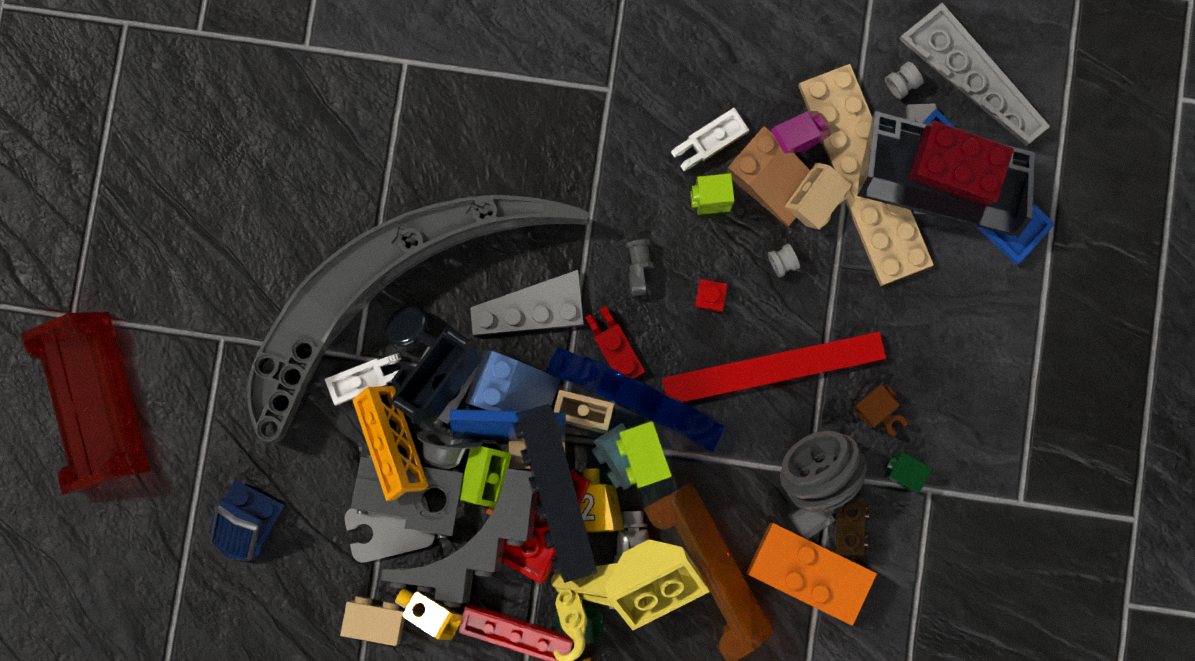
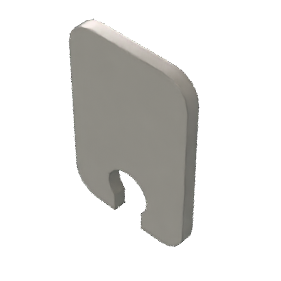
M423 495L422 505L429 511L427 499ZM349 509L345 514L347 531L356 529L361 524H367L373 530V537L368 543L362 544L358 542L350 544L354 559L361 563L426 548L435 539L434 533L405 529L406 517L369 511L367 515L357 514L356 509Z

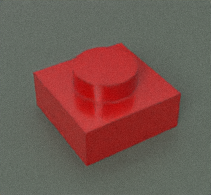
M700 279L695 308L722 312L727 284Z

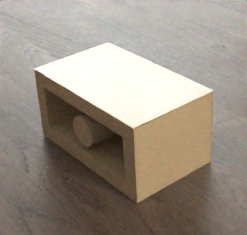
M815 163L784 207L805 226L820 230L822 226L828 223L831 213L837 205L844 201L847 191L852 185L830 165Z
M559 390L554 412L566 414V425L607 435L614 403Z
M356 596L355 601L350 600L346 603L340 636L397 646L401 641L405 620L402 615L405 610L399 609L400 605L394 602L383 601V606L372 604L371 598Z

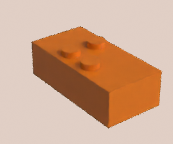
M774 523L769 524L746 572L747 575L852 626L877 573Z

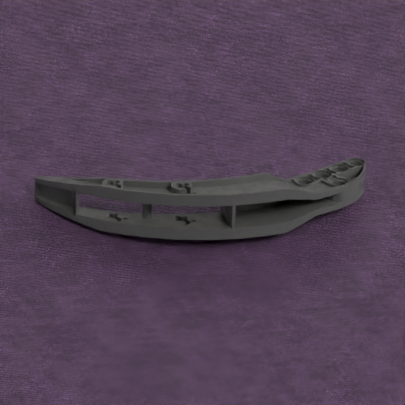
M510 195L466 197L406 212L377 225L345 244L321 263L296 288L256 355L249 375L247 399L251 421L258 437L263 441L272 443L280 442L284 439L306 388L329 345L370 300L400 275L429 257L476 237L533 225H587L590 222L589 213L578 207L533 197ZM403 237H406L407 239L405 241L408 244L412 245L410 249L407 247V244L403 241ZM305 345H310L312 347V354L307 359H302L300 357V349ZM272 359L275 363V368L270 374H265L263 365L267 360ZM298 370L301 375L300 381L295 385H291L288 377L291 372ZM282 396H287L289 406L284 411H280L277 408V401ZM271 422H275L278 428L277 433L273 437H268L265 431L266 426Z

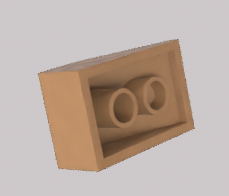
M763 126L729 165L726 174L731 173L732 180L789 227L796 217L784 206L810 170L794 153H784L773 133Z

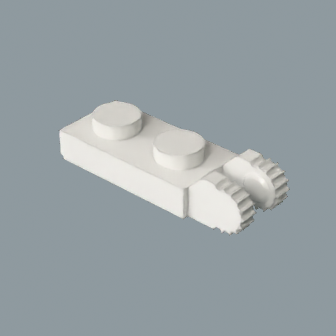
M732 108L690 135L688 140L675 147L671 153L674 157L685 153L692 146L694 147L697 154L685 160L681 165L683 171H686L701 160L705 161L747 134L749 129L736 109Z
M393 354L380 360L374 359L326 378L325 381L334 405L337 406L354 399L367 387L388 386L387 383H391V380L399 370L384 376L381 367L400 361V354Z

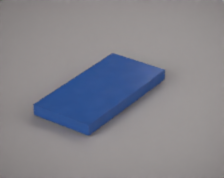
M450 410V425L453 439L523 441V439H517L513 423L518 422L515 413L521 411ZM554 412L561 440L565 442L566 414Z

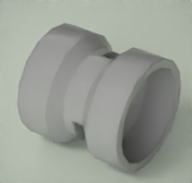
M911 62L903 64L897 73L892 72L885 77L887 87L899 100L907 96L909 90L912 88L917 89L924 83L921 73Z

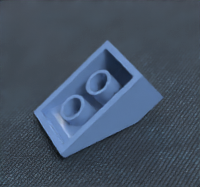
M484 350L465 404L488 411H524L548 403L552 405L561 379L502 354Z

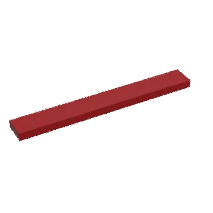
M880 332L664 377L662 382L667 405L669 406L885 360L886 356Z

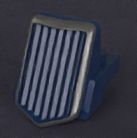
M234 480L223 501L220 500L211 520L208 533L211 534L212 544L227 559L249 561L253 556L258 559L272 536V530L283 513L285 505Z

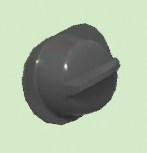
M423 431L417 434V438L423 442L424 461L427 464L442 469L456 467L461 462L466 449L477 448L483 445V442L478 439H453L452 435L442 432Z

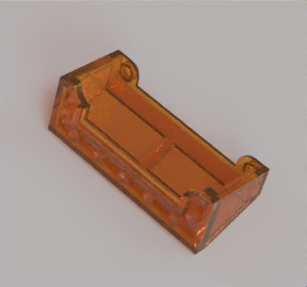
M691 482L643 508L642 510L648 521L655 527L668 529L675 526L728 623L723 626L724 634L717 646L725 661H737L755 651L774 631L693 483Z

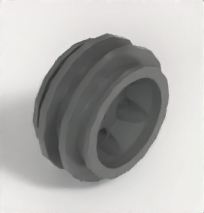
M834 431L816 432L798 441L786 453L780 472L781 485L788 493L790 500L797 507L814 512L831 511L846 504L862 488L867 471L866 459L859 451L858 444L850 436Z

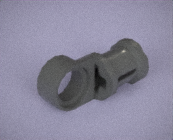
M650 239L634 240L626 243V248L630 250L632 265L629 266L630 272L628 273L632 297L646 295L643 270L654 268V263L651 262L649 254Z

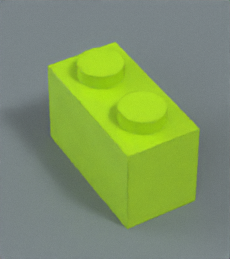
M731 173L697 177L696 184L692 186V191H690L692 208L697 207V215L731 211L734 203Z
M653 421L619 432L621 439L616 440V444L621 457L627 456L630 467L625 468L631 485L636 483L637 488H641L672 477Z
M482 446L470 449L459 499L495 508L502 492L506 470L509 469L512 453Z

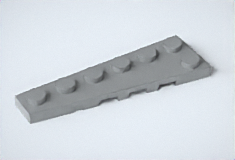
M943 3L900 37L902 43L1026 146L1050 127Z

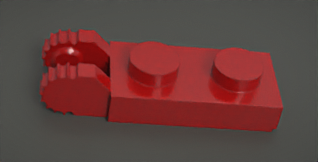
M604 306L600 308L601 315L607 321L609 329L601 333L595 318L591 314L586 316L585 319L595 335L594 339L620 386L644 374L645 371L619 324L615 323L609 310Z

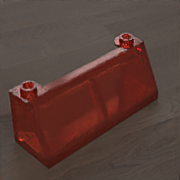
M67 313L21 333L25 350L29 356L42 360L68 466L62 467L58 473L62 495L84 492L150 472L110 313Z

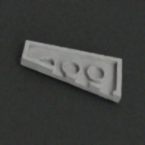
M578 270L470 307L473 336L584 326Z

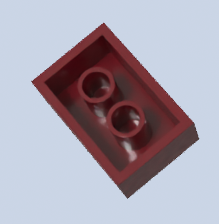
M933 121L924 128L908 179L988 206L998 201L1014 148Z

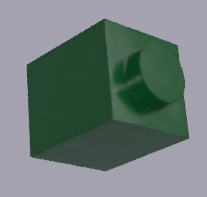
M900 452L896 456L891 455L884 469L888 472L885 478L913 494H919L933 468L904 452Z

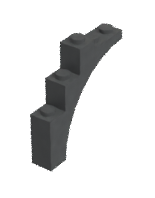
M517 469L506 470L502 492L492 514L481 530L465 546L447 558L427 566L383 569L381 581H389L390 587L407 588V584L418 585L417 590L423 592H434L436 588L435 600H442L443 606L460 607V603L469 602L473 570H475V575L492 577V572L501 571L505 539H507L506 544L524 546V541L533 540L536 517L535 505H537L538 494H532L528 478L532 477V472Z

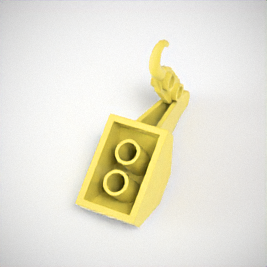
M650 539L623 552L618 563L596 566L597 573L566 583L563 582L560 574L556 576L554 574L551 578V584L559 593L555 605L561 627L574 642V648L570 653L562 655L558 650H555L554 656L558 661H574L584 651L587 617L581 599L614 607L629 627L635 630L709 593L705 578L683 547Z

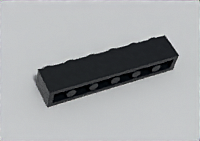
M548 403L515 413L518 422H514L513 427L517 439H523L525 446L524 450H520L525 467L530 466L532 477H529L528 481L532 494H538L540 504L535 506L540 522L545 521L548 531L543 532L547 548H553L555 558L550 559L555 576L560 574L563 582L566 583L597 573L553 408Z

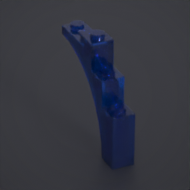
M557 347L545 371L558 379L593 393L649 421H653V423L711 452L714 451L725 428L684 402L665 396L647 384L627 377L600 361L586 356L582 357Z

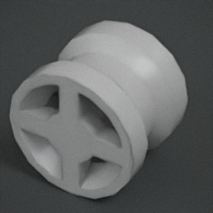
M790 244L784 245L782 250L777 252L774 250L768 252L770 263L779 278L784 276L789 270L795 271L800 269L799 261Z

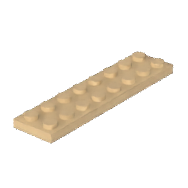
M845 65L799 83L798 87L808 111L822 113L829 122L828 129L832 135L821 143L831 167L852 185L847 191L845 201L880 286L932 267L933 262L911 210L857 196L859 175L871 127L872 115L851 65Z

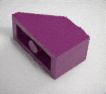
M807 111L771 129L784 153L807 152L832 135L828 129V120L818 111Z

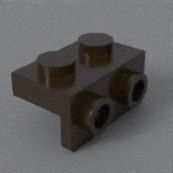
M852 498L843 506L836 508V554L864 556V550L868 549V533H865V521L869 520V505L866 504V498Z

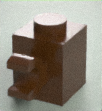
M882 384L876 386L852 407L870 429L876 427L881 422L885 427V431L892 437L897 434L892 429L894 421H898L903 427L908 425L903 416L891 414L900 405L896 401L898 396L889 386L885 388Z

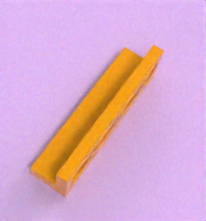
M394 386L367 387L352 400L386 501H395L406 492L424 491L429 486L405 416L402 411L391 404V398L396 393ZM380 395H387L390 407L381 401ZM389 419L397 424L398 433L390 427ZM398 444L406 450L407 458L399 453ZM407 470L414 474L417 483H409L406 474Z

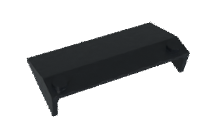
M877 111L874 112L859 175L858 197L1019 237L1032 220L1035 152L1009 146L1014 148L998 201L984 206L909 180L910 171L927 124Z

